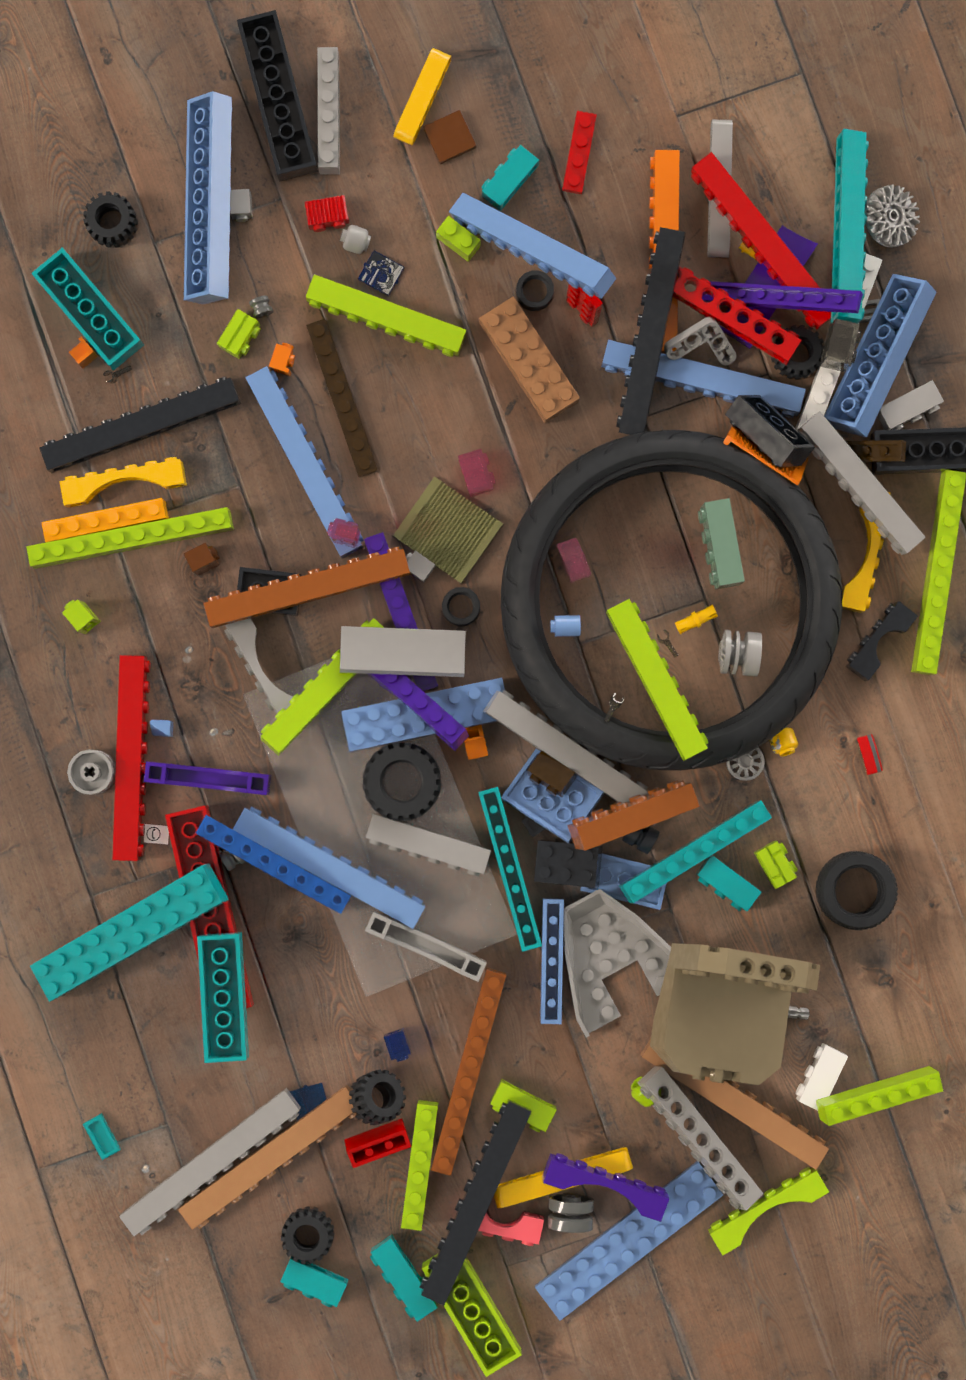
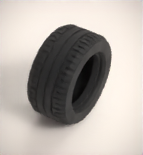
M860 851L838 854L822 867L817 877L815 891L819 907L827 918L844 928L868 930L876 927L889 917L896 905L898 888L894 873H892V870L882 859L872 854ZM864 868L876 880L878 889L876 899L871 907L863 912H847L840 906L836 898L835 889L837 881L849 869Z

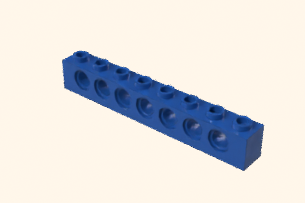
M205 815L195 834L339 914L342 913L351 895Z

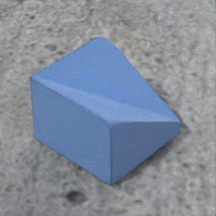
M150 720L152 735L173 737L174 722L169 720Z

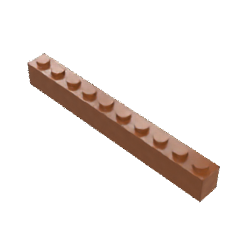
M399 547L388 549L386 554L380 555L379 552L367 555L368 558L364 560L353 558L348 560V564L340 566L339 563L328 565L327 570L320 571L317 568L307 571L308 575L300 577L299 574L288 576L286 581L280 582L279 579L267 582L268 586L260 587V585L248 587V591L240 593V590L229 592L227 597L220 598V595L210 597L208 602L204 603L209 626L216 628L411 575L404 549L400 550Z
M490 968L485 970L431 1171L449 1176L452 1174L505 982L506 973Z

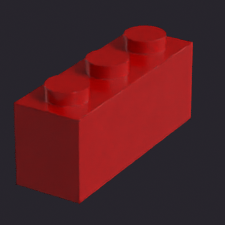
M402 1118L344 1139L346 1152L353 1168L412 1147Z

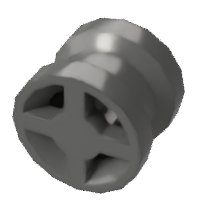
M267 295L256 297L249 302L250 306L254 309V318H263L273 313L272 307L268 304L269 298Z

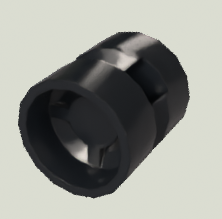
M649 826L623 836L622 841L631 846L637 845L638 850L648 854L660 832Z

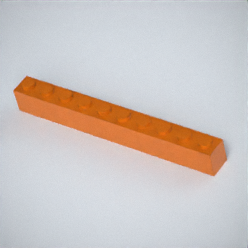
M655 150L654 157H650V169H653V177H650V189H653V196H650L649 209H653V216L649 217V229H653V236H649V249H652V252H655L657 245L653 244L655 232H659L660 227L679 231L680 150ZM674 297L672 298L661 352L666 354L664 345L667 341L677 336L678 300Z

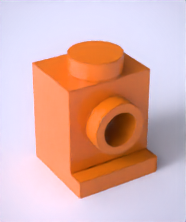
M276 343L269 364L271 371L274 370V372L290 377L291 371L288 368L289 366L292 367L295 361V355H293L294 346L288 343H282V345Z

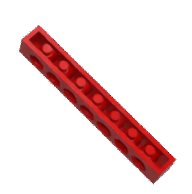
M679 267L678 279L676 280L673 293L675 299L705 317L715 318L720 326L783 364H788L800 345L801 339H799L798 334L791 330L787 332L781 328V324L777 321L767 320L760 311L756 309L752 311L747 308L746 303L742 300L732 299L725 290L721 288L717 290L712 287L711 282L707 279H699L694 276V272L690 269ZM692 284L696 289L693 292H688L685 286ZM706 294L711 295L713 300L705 302L702 296ZM722 305L729 306L730 311L728 313L721 312L719 307ZM743 315L747 317L748 322L740 323L737 317ZM762 326L765 329V333L758 334L754 328ZM778 336L783 340V343L777 345L772 341V338Z

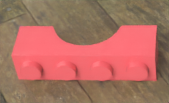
M523 1211L521 1216L515 1221L499 1223L491 1219L486 1212L478 1231H481L482 1235L493 1237L494 1235L502 1236V1239L506 1241L520 1240L522 1244L527 1246L539 1245L544 1216Z

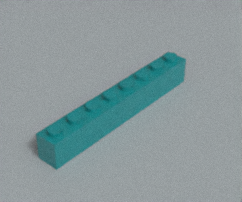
M495 787L478 792L522 952L541 947V940L499 788Z
M762 800L755 801L620 884L619 887L628 902L635 903L772 817Z

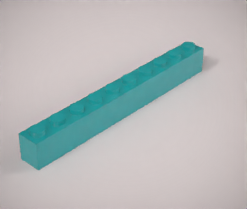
M843 129L836 138L832 289L861 291L863 296L858 314L831 312V324L855 327L864 317V308H862V301L865 296V290L863 289L865 279L863 263L866 258V252H864L866 241L864 226L867 221V215L864 213L865 205L867 204L865 189L868 183V178L865 177L868 167L866 152L869 142L866 141L867 132Z

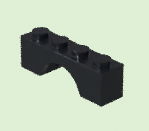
M900 601L894 604L890 603L884 610L886 615L882 620L878 619L871 627L873 632L870 636L865 635L859 643L861 645L860 649L857 652L853 651L847 658L849 663L846 667L864 681H869L881 665L876 651L880 638L888 632L905 633L918 617L917 614Z

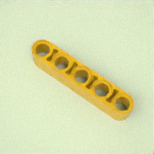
M432 48L397 124L394 138L410 145L414 144L450 65L451 55Z

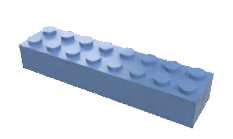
M897 274L892 275L824 415L834 429L863 437L868 436L937 293L926 280Z
M497 678L426 694L464 728L497 722L483 712L495 692H503L505 688L503 679ZM399 699L341 711L349 753L436 735L418 715Z

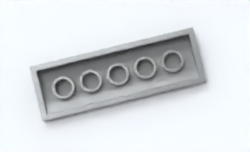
M341 626L340 673L464 677L466 631Z

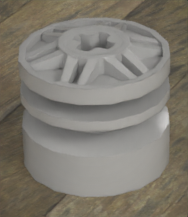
M724 630L718 654L720 673L727 674L730 665V672L735 675L738 666H741L742 675L757 677L762 656V634L746 632L744 641H741L739 631H735L733 640H731V630Z

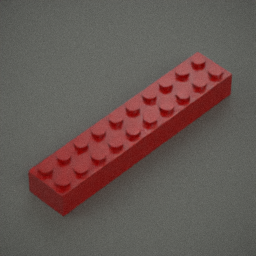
M208 805L165 815L179 878L202 865L210 864L229 898L228 901L190 922L197 958V937L199 935L237 932L218 846L195 834L205 815L211 817ZM244 963L246 1008L254 1005Z

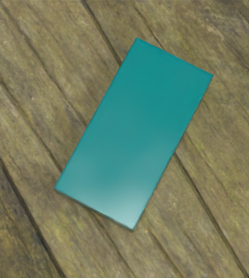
M102 1113L83 1123L102 1160L121 1150Z

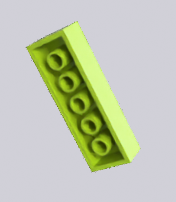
M466 1256L444 1307L484 1375L487 1377L522 1356L520 1345ZM432 1257L422 1263V1270L426 1277H428L431 1271L428 1266Z

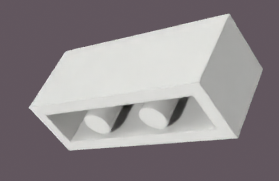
M822 1043L821 1047L818 1046L813 1055L815 1060L812 1066L809 1065L804 1074L806 1079L803 1084H799L796 1090V1099L817 1111L816 1100L830 1096L848 1058L846 1054Z

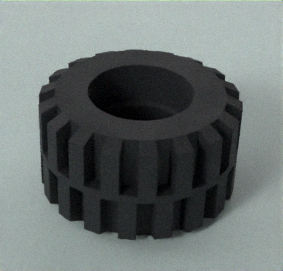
M110 191L106 192V195L102 193L97 194L98 198L96 199L93 196L90 199L92 203L86 204L87 211L83 213L85 217L83 221L89 234L100 245L103 246L105 244L108 248H111L112 245L115 248L120 247V243H123V245L127 244L126 240L128 238L132 240L134 237L132 233L137 231L135 225H138L136 212L130 202L124 196L121 197L119 193L114 192V195H112ZM109 211L120 212L121 220L116 227L104 229L100 226L101 218L105 213Z
M793 325L789 329H784L787 332L791 330L799 335L800 343L807 348L809 358L805 362H795L790 359L788 364L785 365L772 357V362H775L774 368L776 370L779 369L781 371L779 374L782 376L786 374L788 379L795 377V380H800L801 377L806 378L813 374L820 366L825 356L823 355L825 346H822L824 341L822 338H818L819 333L817 331L815 333L812 332L813 328L811 327L806 329L804 328L805 325H800L799 327ZM777 337L774 343L780 345L783 343V340Z
M375 1070L357 1078V1082L352 1084L353 1090L349 1092V1096H352V1099L349 1100V1104L353 1105L351 1110L353 1113H357L356 1118L358 1120L363 1119L362 1122L365 1124L379 1125L395 1119L396 1116L402 1113L400 1109L405 1107V1103H403V1100H406V1095H403L405 1088L404 1086L401 1087L400 1083L402 1081L400 1079L396 1080L394 1073L389 1074L388 1070ZM373 1087L377 1088L383 1096L381 1108L372 1099Z
M305 1207V1209H297L295 1213L292 1212L282 1228L281 1241H283V1250L286 1249L287 1256H293L295 1262L301 1260V1264H306V1261L312 1264L315 1260L320 1261L331 1248L334 1239V1226L331 1225L332 1220L330 1217L327 1218L324 1211L319 1212V1208L314 1207V1209H310V1207ZM302 1225L315 1227L320 1235L319 1241L314 1245L302 1244L296 1237L297 1228Z

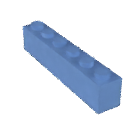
M542 898L541 1024H562L563 898Z

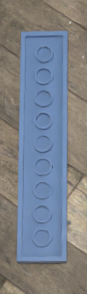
M698 1161L663 1187L668 1193L669 1202L661 1222L641 1216L638 1209L635 1208L535 1285L536 1290L559 1320H562L723 1196V1193L718 1189L711 1177L705 1173Z

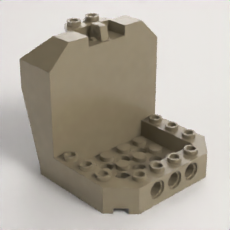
M672 943L654 1016L650 1047L673 1072L693 1075L692 1079L705 1080V1077H710L711 1082L723 1084L724 1080L760 1085L781 1068L791 992L809 994V990L817 991L820 965L730 948Z

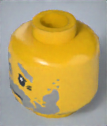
M789 727L784 728L769 740L773 752L779 754L780 757L795 753V749L798 747L794 730Z

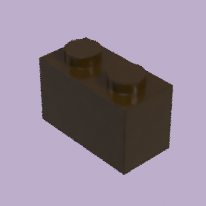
M540 751L527 769L529 780L538 786L542 784L546 787V791L553 796L559 795L563 797L576 779L574 771L543 751Z

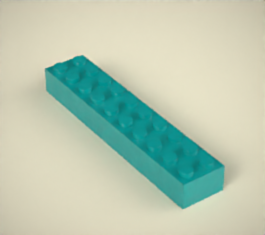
M202 865L33 963L30 967L48 1001L51 1002L223 904L229 898L211 865Z

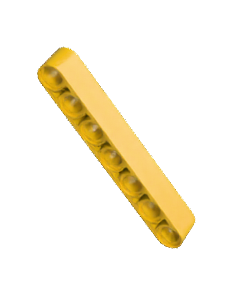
M627 1147L581 1159V1161L588 1164L587 1166L593 1168L599 1166L614 1175L615 1173H623L633 1169ZM544 1171L500 1183L494 1194L497 1208H504L559 1192L562 1189L544 1184L542 1179Z

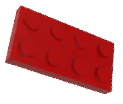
M569 284L566 299L568 304L573 309L577 308L581 313L579 316L585 324L589 323L593 327L599 321L603 303L597 296L593 295L591 297L582 288L578 287L576 289Z

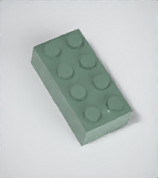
M730 498L705 502L701 506L700 511H698V520L700 524L703 523L704 532H701L703 544H707L708 549L705 552L706 563L711 565V573H709L710 584L714 585L715 590L739 586L745 582Z

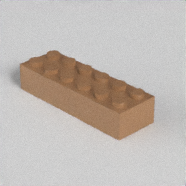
M514 296L479 318V324L545 424L579 402V395Z

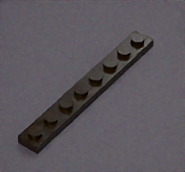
M325 319L307 324L306 326L358 477L378 472Z

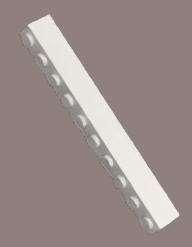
M866 254L865 262L863 263V270H865L863 282L865 296L862 301V308H865L882 263V259ZM858 324L855 327L834 325L823 353L825 355L824 359L817 369L796 429H799L818 412H821L824 416Z

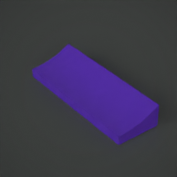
M782 225L777 232L778 236L804 267L818 243L808 240ZM759 262L744 283L780 286L776 279L773 280L768 275L767 267ZM746 306L752 311L753 309L760 311L767 320L770 319L776 308ZM743 315L737 317L740 323L748 322L747 317ZM720 326L724 333L749 349L752 347V344ZM757 326L754 329L756 333L760 334L764 327Z

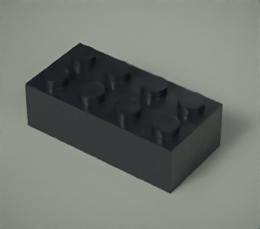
M738 395L725 414L730 419V423L740 428L744 432L743 435L748 440L753 441L758 446L757 448L760 452L767 454L772 459L771 462L777 467L802 466L815 448L808 439L760 395Z

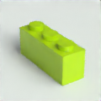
M501 1079L490 1100V1104L493 1105L492 1109L498 1112L502 1103H507L508 1099L531 1109L532 1112L527 1121L530 1124L529 1128L536 1132L541 1130L546 1132L557 1110L556 1106Z

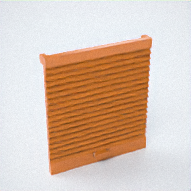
M731 426L723 441L725 445H728L730 442L734 443L798 486L807 465L808 457L802 466L777 467L771 462L772 459L767 454L760 452L757 448L758 446L743 435L744 432L740 428Z

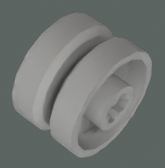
M91 749L81 751L72 758L68 765L67 774L69 782L74 789L83 794L96 795L104 793L115 783L116 763L104 751ZM93 768L95 769L94 776H92L90 773L91 769Z

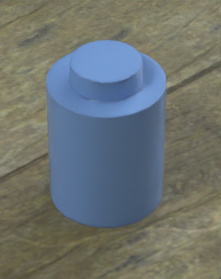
M580 615L554 616V620H550V632H554L555 637L580 636Z

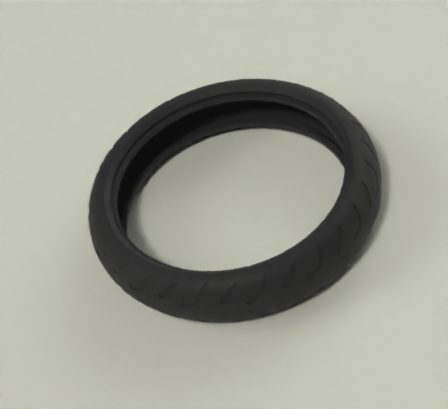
M686 430L648 431L615 439L588 451L565 466L537 494L521 518L506 555L501 584L502 625L509 654L519 678L537 706L565 734L591 751L626 765L653 770H691L721 764L751 752L780 733L805 708L822 682L837 645L842 617L841 574L832 540L819 513L799 486L734 443L730 442L728 445H725L723 443L724 438L716 435ZM655 472H681L704 476L735 489L752 501L771 520L782 536L791 554L799 584V622L791 652L782 670L768 689L749 707L719 724L698 729L700 733L703 732L709 742L706 744L708 748L685 761L682 760L667 731H655L622 722L591 704L574 688L557 665L549 649L540 615L539 594L543 565L550 546L567 519L584 502L604 488L634 476Z

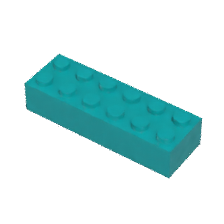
M63 247L31 273L113 371L144 346L143 342Z
M242 932L199 935L197 942L204 1063L245 1061L249 1058Z

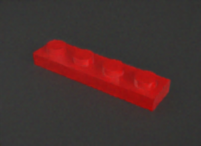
M577 111L562 191L582 195L597 114Z

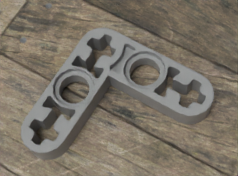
M713 317L702 319L667 341L664 345L667 357L672 360L681 358L705 342H708L722 365L732 364L736 359V352ZM710 325L714 330L712 333L707 328ZM697 335L694 341L687 342L689 336ZM723 338L720 344H713L715 339ZM724 349H725L726 352L729 354V355L726 356V357H725L724 354L722 353V350H724Z

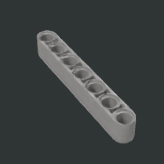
M712 119L710 153L712 152L731 175L732 120ZM709 200L708 257L728 258L730 250V221L726 216H721L716 209V203L713 200Z

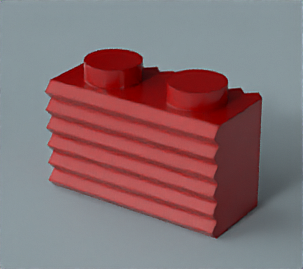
M344 195L305 202L310 230L314 229V232H322L326 230L325 227L333 226L335 229L344 228L345 224H349Z

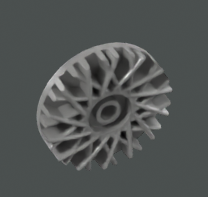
M894 184L881 187L872 192L865 205L864 214L867 215V230L876 242L885 247H897L912 240L911 236L916 235L915 231L918 230V228H915V225L920 223L918 220L920 216H915V211L919 210L918 207H915L917 203H911L910 201L914 196H909L910 192H903L904 187H894Z

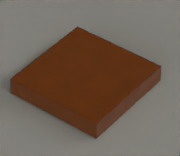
M460 110L423 126L440 164L476 148L474 139Z

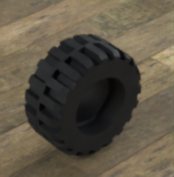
M406 742L386 745L379 751H376L367 762L362 777L365 797L371 807L383 817L396 821H407L422 816L434 805L441 788L440 770L434 758L423 748ZM398 762H406L413 765L421 776L419 792L415 797L407 801L392 799L387 795L383 787L384 773L391 765Z

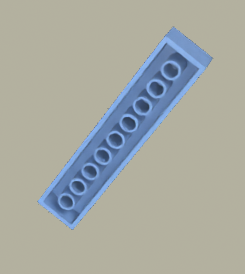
M214 91L187 100L184 300L198 304H207L227 299L229 294L232 97Z

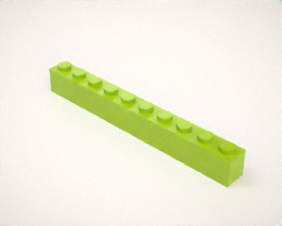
M945 470L941 473L911 670L913 673L937 674L966 481L965 472Z
M228 507L26 546L30 567L38 569L232 531L234 527L231 512Z

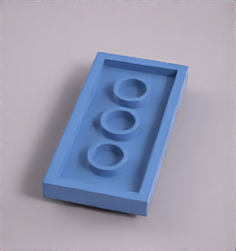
M602 854L599 887H581L580 891L593 893L601 889L614 899L628 902L619 885L651 865ZM666 884L634 904L660 910Z

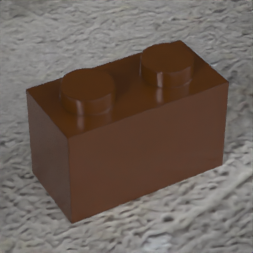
M203 543L184 553L192 572L197 576L220 565L218 562L220 556L217 550L207 543Z

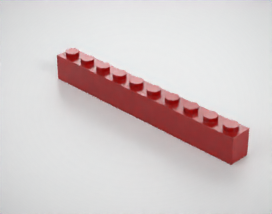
M712 152L692 167L691 178L693 181L704 188L703 192L710 201L713 200L716 203V209L720 215L728 218L731 229L734 232L738 231L743 237L741 238L743 244L747 248L751 247L755 252L754 257L756 260L767 267V273L771 279H776L780 286L820 288ZM796 309L798 312L802 311L806 316V323L816 330L831 319V312Z
M120 655L112 857V860L139 861L144 856V844H141V836L145 834V824H142V816H145L146 805L142 801L143 795H146V783H143L146 767L144 754H147L148 743L145 742V734H148V722H145V715L149 713V701H146V693L150 691L147 673H150L151 663L147 661L148 657Z

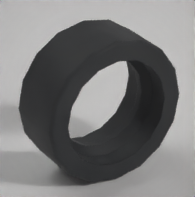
M531 270L519 278L516 285V297L519 304L525 309L540 311L545 309L553 299L554 284L546 273L539 270ZM538 279L546 285L547 294L542 301L531 302L525 298L523 288L528 281Z
M456 587L444 596L442 612L451 624L467 626L478 617L480 600L471 589ZM465 595L471 599L473 610L468 617L459 619L451 614L449 604L453 597Z

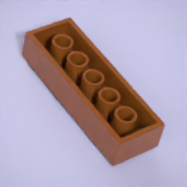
M675 780L667 783L666 788L657 787L648 790V795H635L629 798V802H617L610 805L611 809H599L591 812L592 816L584 818V816L573 819V823L567 826L575 849L586 851L700 807L692 783H684V780L679 782Z

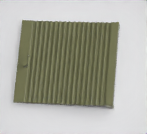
M434 477L398 527L393 537L413 551L416 550L433 562L439 569L462 584L503 526V523Z

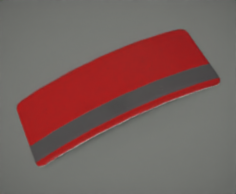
M870 734L857 738L867 775L883 771L873 735Z

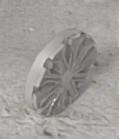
M756 748L747 754L735 758L732 761L737 763L730 765V761H727L728 771L739 780L747 781L756 778L762 772L765 764L762 751ZM754 750L758 752L756 755L751 756ZM760 758L761 762H754V760ZM752 766H758L759 770L756 771ZM739 767L736 773L732 771L734 768ZM744 769V777H740V773ZM748 769L753 773V776L748 775Z

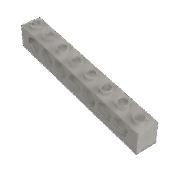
M654 1066L637 1082L641 1087V1093L646 1098L652 1100L654 1109L659 1114L664 1115L667 1119L665 1121L672 1130H676L679 1134V1140L685 1146L688 1145L692 1150L691 1155L693 1158L704 1165L705 1173L716 1180V1186L722 1193H726L729 1196L730 1204L735 1209L747 1211L764 1193L664 1068ZM660 1087L664 1090L661 1097L658 1094ZM673 1103L676 1104V1110L674 1113H672L671 1106ZM688 1119L689 1125L685 1129L684 1121ZM698 1135H701L700 1144H697L696 1141ZM713 1150L714 1157L710 1160L709 1154ZM726 1166L727 1172L723 1176L722 1169ZM738 1182V1183H739V1189H738L737 1191H735V1188H734V1187H735V1184Z

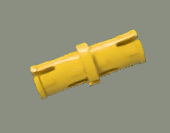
M710 605L696 613L695 611L692 612L690 616L675 622V625L681 635L692 628L701 627V624L718 617L714 606Z

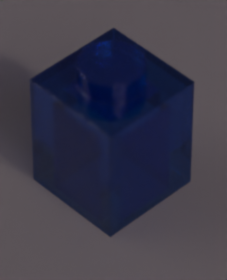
M404 1028L384 1034V1040L391 1060L396 1059L399 1062L408 1059V1055L411 1054V1048Z

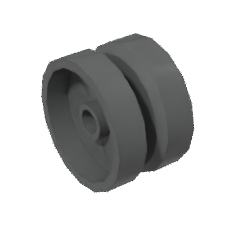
M555 1194L549 1196V1209L553 1213L548 1215V1228L568 1233H584L593 1230V1217L588 1215L594 1211L593 1198L577 1194Z

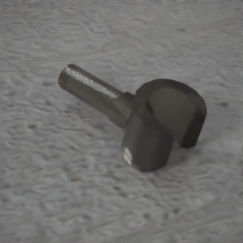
M129 365L115 372L107 370L103 373V376L112 374V379L106 382L113 384L119 376L131 371L132 368Z
M663 630L667 638L662 640L657 634V640L659 643L665 644L675 658L679 654L669 640V632Z
M616 693L613 694L609 701L610 708L604 719L607 723H609L614 711L620 708L624 702V697H622L620 702L614 699Z

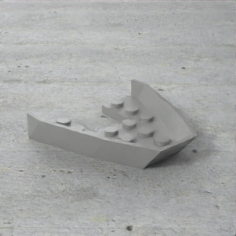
M601 889L564 908L565 958L575 1015L584 1035L588 1037L592 1031L621 1016L602 979L638 960L656 996H659L671 946L638 915Z

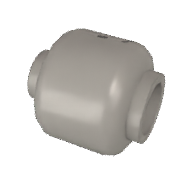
M350 225L347 230L343 229L340 241L343 242V249L356 254L367 251L371 239L366 229L355 225Z

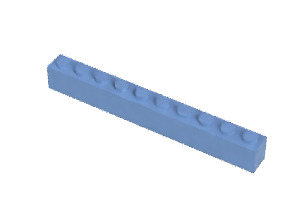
M465 193L461 194L449 210L454 220L461 226H465L472 234H480L485 241L489 243L493 241L500 249H508L512 255L517 258L519 256L523 257L530 265L535 263L545 273L552 272L560 281H563V279L567 280L572 287L576 289L578 287L582 288L591 297L595 295L602 299L616 280L609 267Z
M608 340L601 367L610 373H617L619 371L625 373V376L630 375L632 367H628L631 355L635 354L636 347ZM661 353L656 381L663 382L666 387L675 388L679 386L683 387V390L686 392L695 393V391L703 392V395L706 397L715 398V396L723 397L724 401L733 403L738 395H760L776 411L782 412V415L786 417H794V415L797 416L800 413L805 394L804 388L684 358L672 360L664 353Z
M266 366L245 377L340 557L344 558L363 548L361 542L364 539L359 530L354 531L352 524L355 522L349 512L345 514L342 508L345 503L340 494L336 496L332 490L335 488L331 477L326 478L323 471L326 468L321 459L317 460L313 453L317 451L312 441L307 443L304 437L307 432L302 423L297 424L295 417L298 415L293 406L288 407L285 401L288 399V396L283 388H278L276 382L279 379L274 370L269 371Z
M253 806L250 809L244 808L233 828L234 831L414 929L426 907L422 904L424 902L422 899L414 895L410 898L405 895L406 891L396 885L394 888L387 885L388 881L378 875L376 878L370 876V871L360 865L358 868L350 865L351 860L344 856L338 858L332 855L333 850L325 846L320 848L314 845L315 840L307 836L304 839L296 835L298 831L289 826L286 829L279 825L280 821L271 816L268 819L261 816L262 811Z

